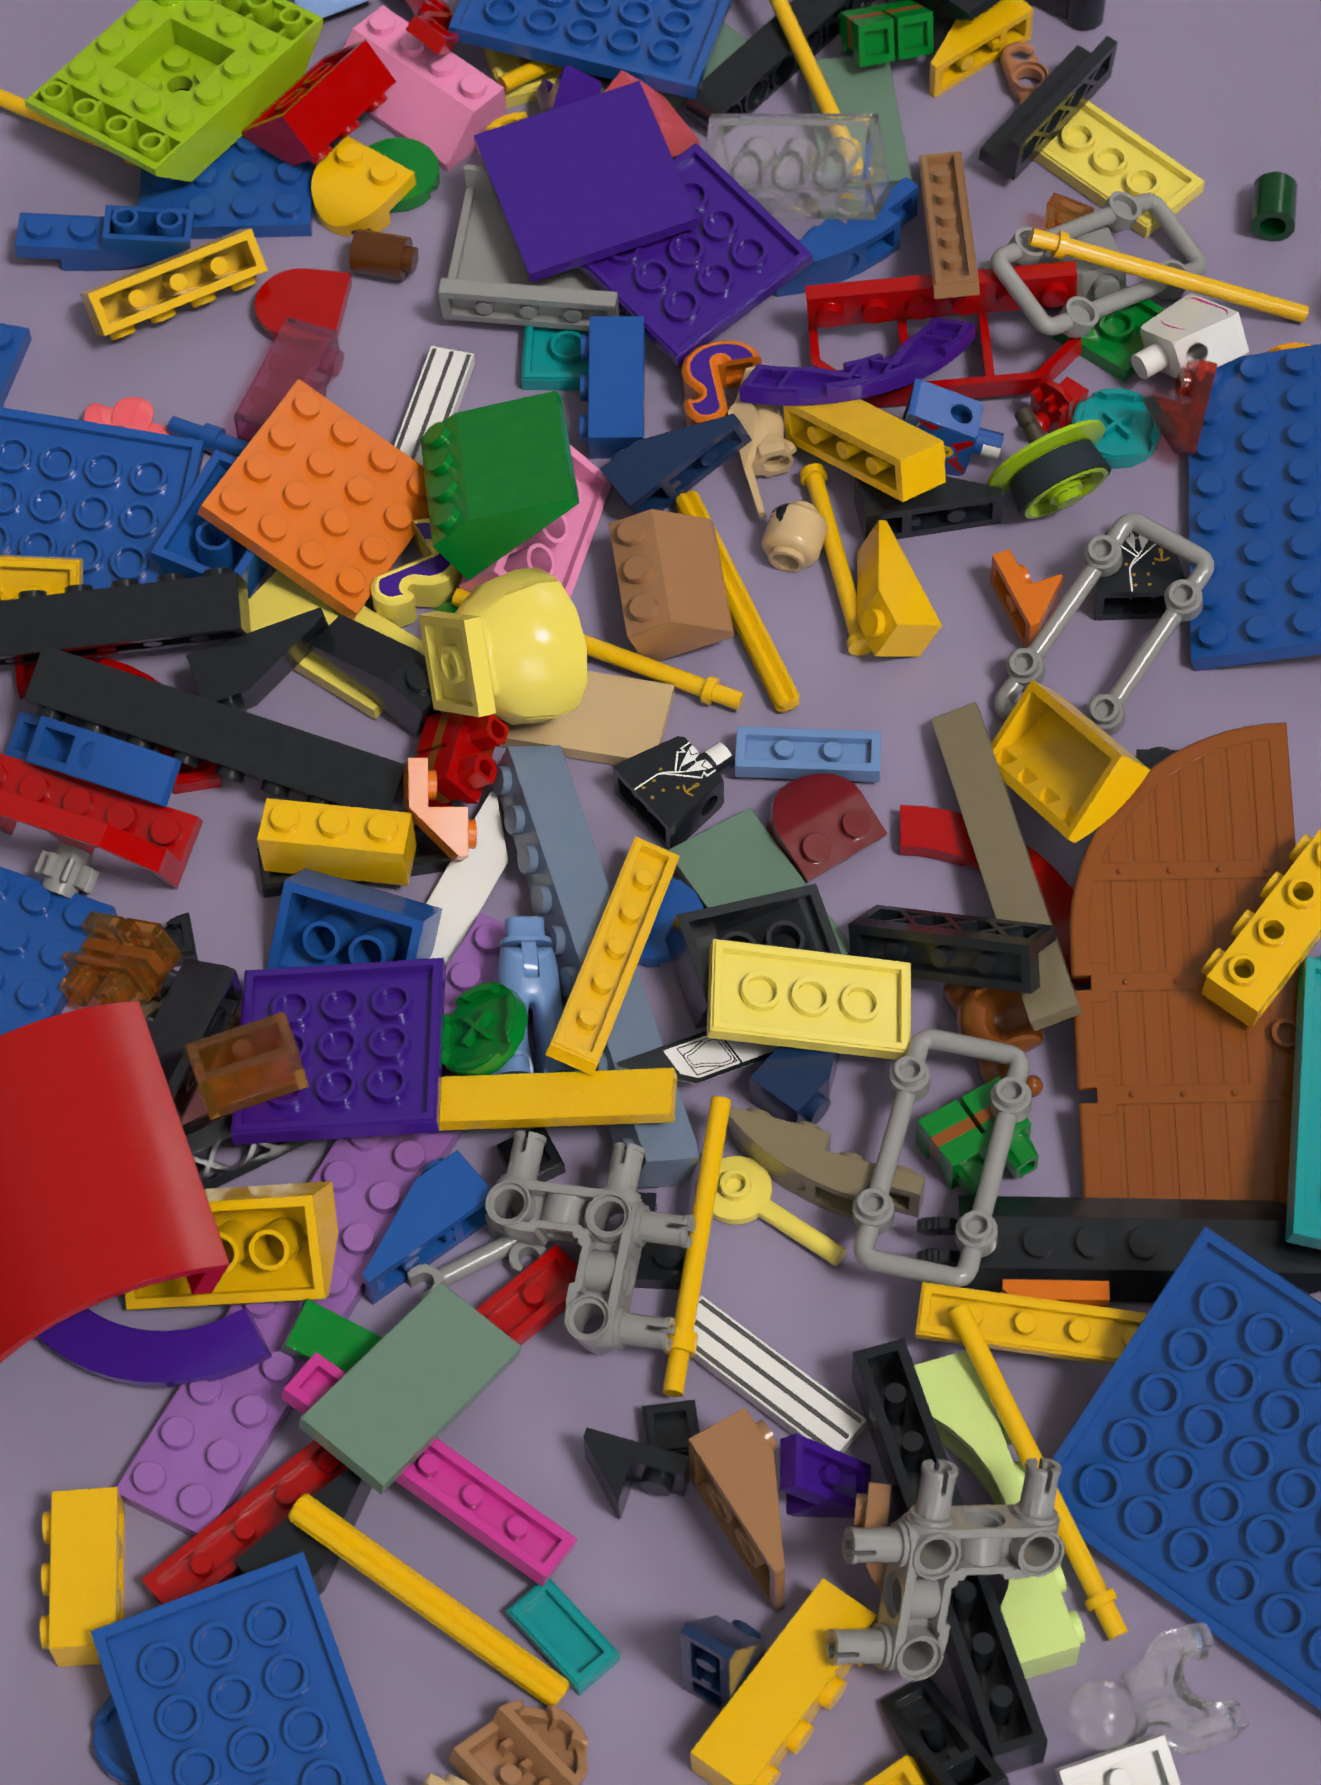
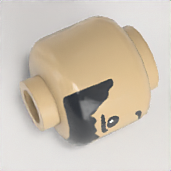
M794 501L781 504L774 508L771 513L761 545L764 553L768 556L769 562L774 567L785 572H799L802 569L811 567L818 561L828 532V526L825 519L818 513L816 507L808 502Z

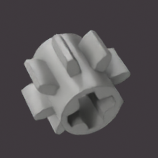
M61 842L58 843L55 853L42 850L34 872L44 877L41 886L70 899L74 893L78 894L79 891L91 894L100 873L89 867L93 855Z

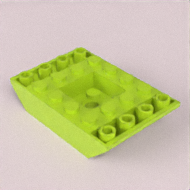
M139 0L25 100L26 108L155 176L192 182L243 135L241 132L305 74L324 25L323 18L288 0ZM178 89H189V91H186V90L176 91V90H178Z

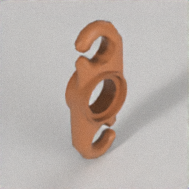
M1014 42L1004 47L1000 61L1010 86V94L1015 100L1020 102L1021 106L1049 76V71L1046 66L1039 62L1035 55H1032L1035 52L1033 46L1025 42ZM1023 53L1030 57L1028 60L1022 61L1014 59L1012 55ZM1025 77H1032L1037 79L1040 84L1027 87L1018 81Z

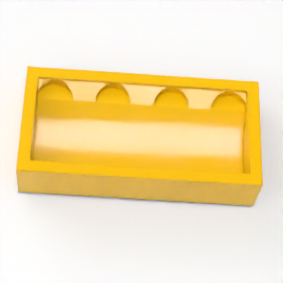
M1034 680L1030 681L991 743L1004 782L1064 837L1074 843L1092 833L1113 816L1132 796L1150 772L1148 767L1063 696Z

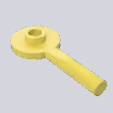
M730 1156L722 1159L713 1218L726 1224L740 1225L760 1217L832 1265L837 1266L841 1263L847 1252L845 1247L771 1201L773 1192L772 1182L765 1168L754 1159L744 1156Z

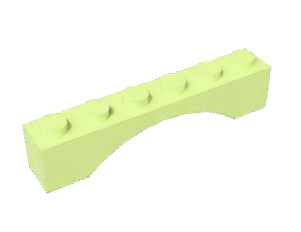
M962 1351L914 1365L942 1445L973 1472L988 1492L994 1505H1007L1019 1502L1023 1489L1025 1469L1021 1461L1013 1462L1007 1446L1012 1443L998 1415L994 1411L992 1402L967 1352ZM1060 1564L1054 1571L1045 1576L1009 1579L1008 1589L1000 1607L1026 1679L1076 1665L1080 1644L1085 1643V1633L1081 1619L1076 1610L1068 1612L1062 1593L1067 1591V1586Z

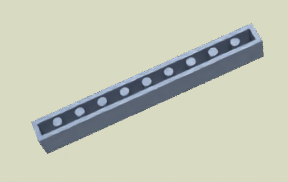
M561 745L508 746L498 766H496L498 771L492 788L494 793L499 795L505 813V828L512 835L518 852V867L520 872L525 874L531 892L532 910L536 915L544 918L545 936H549L552 939V949L558 966L561 995L567 1001L611 891ZM637 967L595 1071L628 1070L619 1068L617 1062L664 1046ZM678 1086L676 1090L674 1122L607 1125L613 1143L623 1142L625 1144L624 1149H627L628 1143L636 1144L646 1149L637 1188L683 1185L701 1160V1153Z

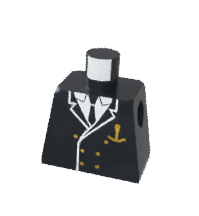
M1131 532L1121 546L1123 562L1120 569L1113 575L1100 576L1097 581L1094 621L1161 618L1166 610L1164 594L1167 587L1172 582L1186 579L1177 555L1136 532Z
M677 736L613 766L615 794L660 843L669 850L690 838L722 807L724 803V780L721 775L734 767L735 761L728 748L721 742L716 743L700 754L685 737Z

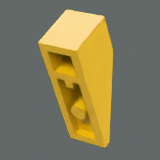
M1000 0L971 21L956 19L930 63L929 94L935 98L998 60L1004 47L1014 42L1026 43L1031 40L1033 8L1024 0Z
M878 520L857 551L856 621L874 656L920 657L940 630L942 624L886 520Z

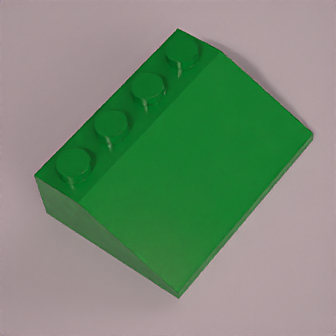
M557 391L454 413L445 421L433 424L425 432L424 436L420 438L432 546L468 581L579 504L562 396Z

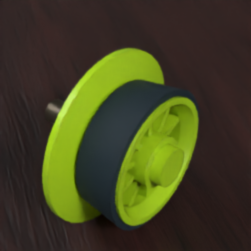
M1027 406L1020 409L1014 414V417L1020 428L1023 429L1022 432L1029 444L998 466L990 475L987 485L989 487L1001 488L1002 493L1011 492L1022 519L1041 518L1076 504L1099 487L1111 472V467L1095 447L1106 430L1103 422L1100 420H1085L1045 435L1039 422H1036L1037 419L1031 407Z

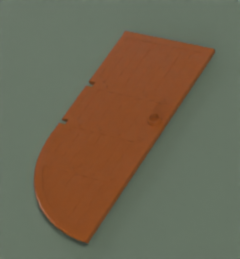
M1286 722L1251 725L1221 732L1194 742L1163 759L1150 769L1141 785L1124 805L1097 828L1086 849L1074 885L1069 922L1071 978H1090V990H1075L1082 1010V1014L1073 1017L1077 1090L1096 1091V1103L1078 1104L1083 1198L1272 1200L1287 1203L1299 967L1252 1029L1201 994L1207 977L1201 971L1208 959L1218 947L1225 952L1236 939L1231 935V931L1247 909L1256 913L1265 901V899L1260 897V894L1270 878L1277 871L1285 875L1294 863L1289 859L1291 852L1296 846Z

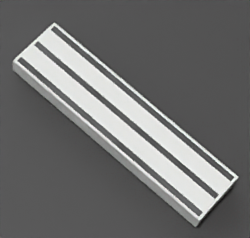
M435 346L430 347L394 445L422 466L420 438L424 436L425 432L433 424L443 422L458 412L475 365L473 353Z
M701 1295L694 1331L698 1334L695 1357L692 1359L791 1434H800L844 1453L866 1428L867 1419Z

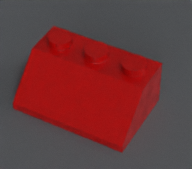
M365 39L322 57L241 133L247 140L292 166L306 161H310L314 165L332 152L333 148L330 146V143L337 137L340 139L346 137L360 125L357 118L363 112L370 113L388 99L385 92L396 83V80Z

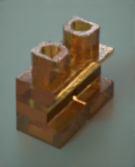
M91 911L81 926L88 935L87 939L77 953L68 951L61 956L70 968V971L59 985V988L72 1004L84 1007L88 1005L93 996L100 1005L131 1002L133 998L150 1001L183 955L160 923L126 918L125 920L121 916Z

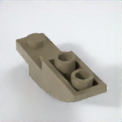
M731 1107L729 1113V1139L745 1157L758 1162L767 1170L770 1178L786 1190L814 1205L853 1219V1201L859 1193L869 1189L876 1163L868 1162L862 1156L852 1152H840L839 1154L830 1152L831 1132L823 1131L819 1126L811 1122L798 1121L793 1123L774 1118L771 1114L761 1109L748 1108L743 1110ZM901 1165L896 1167L889 1193L894 1202V1211L918 1218L924 1201L926 1177L917 1175L912 1169Z

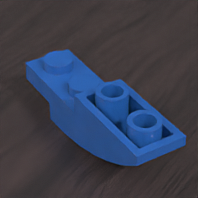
M905 177L892 188L888 187L883 190L877 200L863 211L855 212L846 224L832 215L819 226L811 227L799 242L813 254V263L773 293V295L776 297L805 293V286L842 282L866 271L900 249L901 228L917 216L919 186Z
M106 205L105 217L20 212L15 242L16 256L20 258L61 259L62 271H103L153 263L191 248L194 209Z
M22 711L19 712L4 754L167 807L182 763L181 760L113 737L45 716L40 717Z

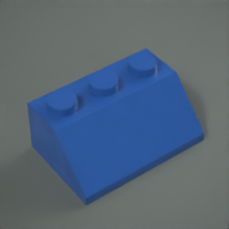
M215 449L151 550V558L167 574L181 573L186 575V578L204 576V571L211 568H230L232 573L237 572L247 582L249 599L270 564L197 514L202 503L237 459Z
M305 868L284 880L267 969L429 959L434 950L443 908Z

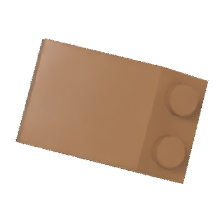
M744 1407L688 1439L690 1481L776 1613L784 1608L785 1563L776 1479L777 1465L774 1458V1450L777 1449V1443L763 1420L755 1423Z

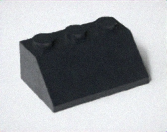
M187 958L184 959L179 971L172 969L167 975L160 992V996L165 999L157 1015L149 1014L146 1018L181 1122L243 997L242 987L235 969L226 965Z

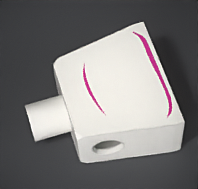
M1190 293L1141 326L1140 334L1145 349L1132 355L1131 362L1135 372L1142 379H1147L1160 371L1178 380L1187 381L1249 353L1239 312Z

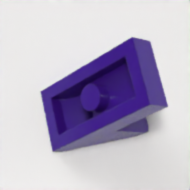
M566 65L554 84L543 79L535 94L543 113L598 95L601 92L602 84L599 80L570 65Z
M797 1433L781 1438L780 1490L786 1492L787 1514L794 1517L854 1518L857 1493L868 1494L869 1482H871V1465Z

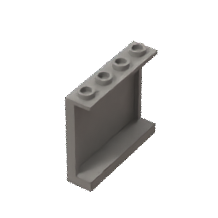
M464 165L467 187L448 278H441L438 289L443 319L589 331L590 317L621 316L622 311L619 308L618 292L601 291L578 267L530 283L484 165Z

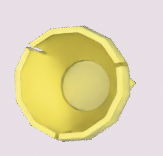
M538 567L515 569L473 588L455 613L432 611L418 615L434 710L474 717L494 714L511 725L542 723L576 710L579 707L588 683L587 644L577 609L561 582L556 581L557 578Z

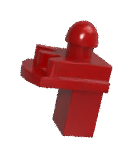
M1066 377L1059 384L1050 379H1040L1037 382L1036 388L1030 392V407L1037 419L1036 422H1039L1043 432L1049 434L1071 425V419L1076 406L1083 399V403L1088 399V389L1069 377Z

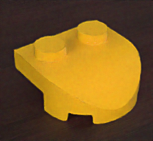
M346 136L314 170L311 191L317 219L327 230L345 237H351L352 231H356L358 228H370L372 231L379 232L391 224L389 211L416 185L415 172Z

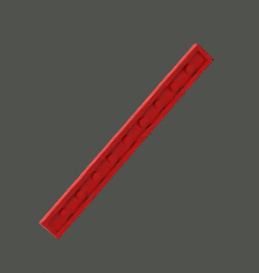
M555 1245L475 1310L521 1346L566 1309L568 1286L570 1283L575 1282L578 1266ZM313 1440L143 1577L141 1580L144 1587L159 1605H163L240 1576L234 1561L289 1516L293 1505L303 1494H309L313 1497L348 1467Z

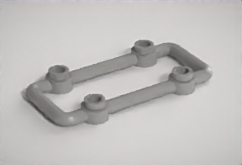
M1123 191L1114 192L1105 202L1102 209L1045 230L1057 234L1058 231L1067 232L1070 234L1071 239L1103 227H1108L1112 232H1121L1131 228L1142 212L1149 211L1188 262L1183 264L1174 259H1167L1162 262L1163 265L1198 275H1203L1207 268L1206 257L1168 205L1159 196L1152 193L1139 194L1133 197ZM1019 228L1008 245L997 249L991 257V268L1027 319L1037 331L1049 336L1064 333L1070 338H1079L1087 335L1100 317L1155 295L1163 300H1172L1179 298L1186 291L1147 279L1092 302L1084 297L1074 296L1067 301L1059 315L1050 317L1010 264L1012 263L1014 266L1035 265L1046 253V250L1028 245V237L1032 228Z
M1127 513L1115 521L1107 534L1091 538L1084 548L1086 565L1029 648L1017 649L1008 656L1006 661L1008 678L995 698V710L998 716L1006 721L1015 707L1014 701L1021 691L1027 688L1030 681L1034 680L1038 683L1043 681L1045 676L1043 659L1100 576L1113 575L1120 569L1123 562L1121 546L1131 532H1136L1195 565V568L1187 579L1177 580L1167 587L1164 594L1165 612L1109 694L1095 696L1087 705L1086 716L1109 736L1118 733L1125 723L1124 704L1179 623L1193 620L1201 613L1203 609L1202 590L1214 571V560L1211 554L1201 546L1139 513Z
M925 1029L913 1036L906 1056L893 1063L890 1069L889 1087L894 1095V1100L870 1187L859 1193L853 1201L852 1218L855 1227L858 1229L853 1252L857 1262L864 1268L925 1283L954 1287L967 1286L974 1280L979 1270L981 1258L992 1253L997 1245L998 1226L992 1215L1015 1124L1023 1121L1031 1111L1032 1092L1026 1084L1029 1073V1060L1026 1053L1019 1047L938 1029ZM929 1049L1009 1065L1007 1076L994 1084L991 1090L990 1110L996 1119L972 1211L961 1216L956 1224L955 1242L957 1248L961 1251L957 1267L874 1249L878 1235L887 1232L894 1223V1202L889 1193L914 1102L923 1099L930 1090V1069L925 1063Z

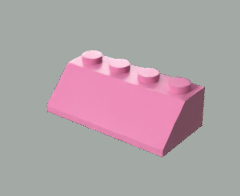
M382 5L352 29L344 46L345 48L366 39L396 80V83L385 92L388 99L370 113L365 111L363 113L397 137L417 140L431 148L438 159L439 166L448 172L477 149L473 135L485 132L491 122L507 114L505 89L453 52L446 55H437L406 30L409 22Z
M570 445L579 504L469 581L462 576L458 587L471 592L473 588L515 569L538 567L557 578L556 581L561 582L571 598L612 486L602 471Z

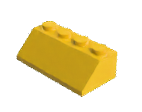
M332 1181L204 1189L230 1263L212 1293L192 1295L186 1276L124 1293L127 1310L326 1299L330 1292L338 1238Z

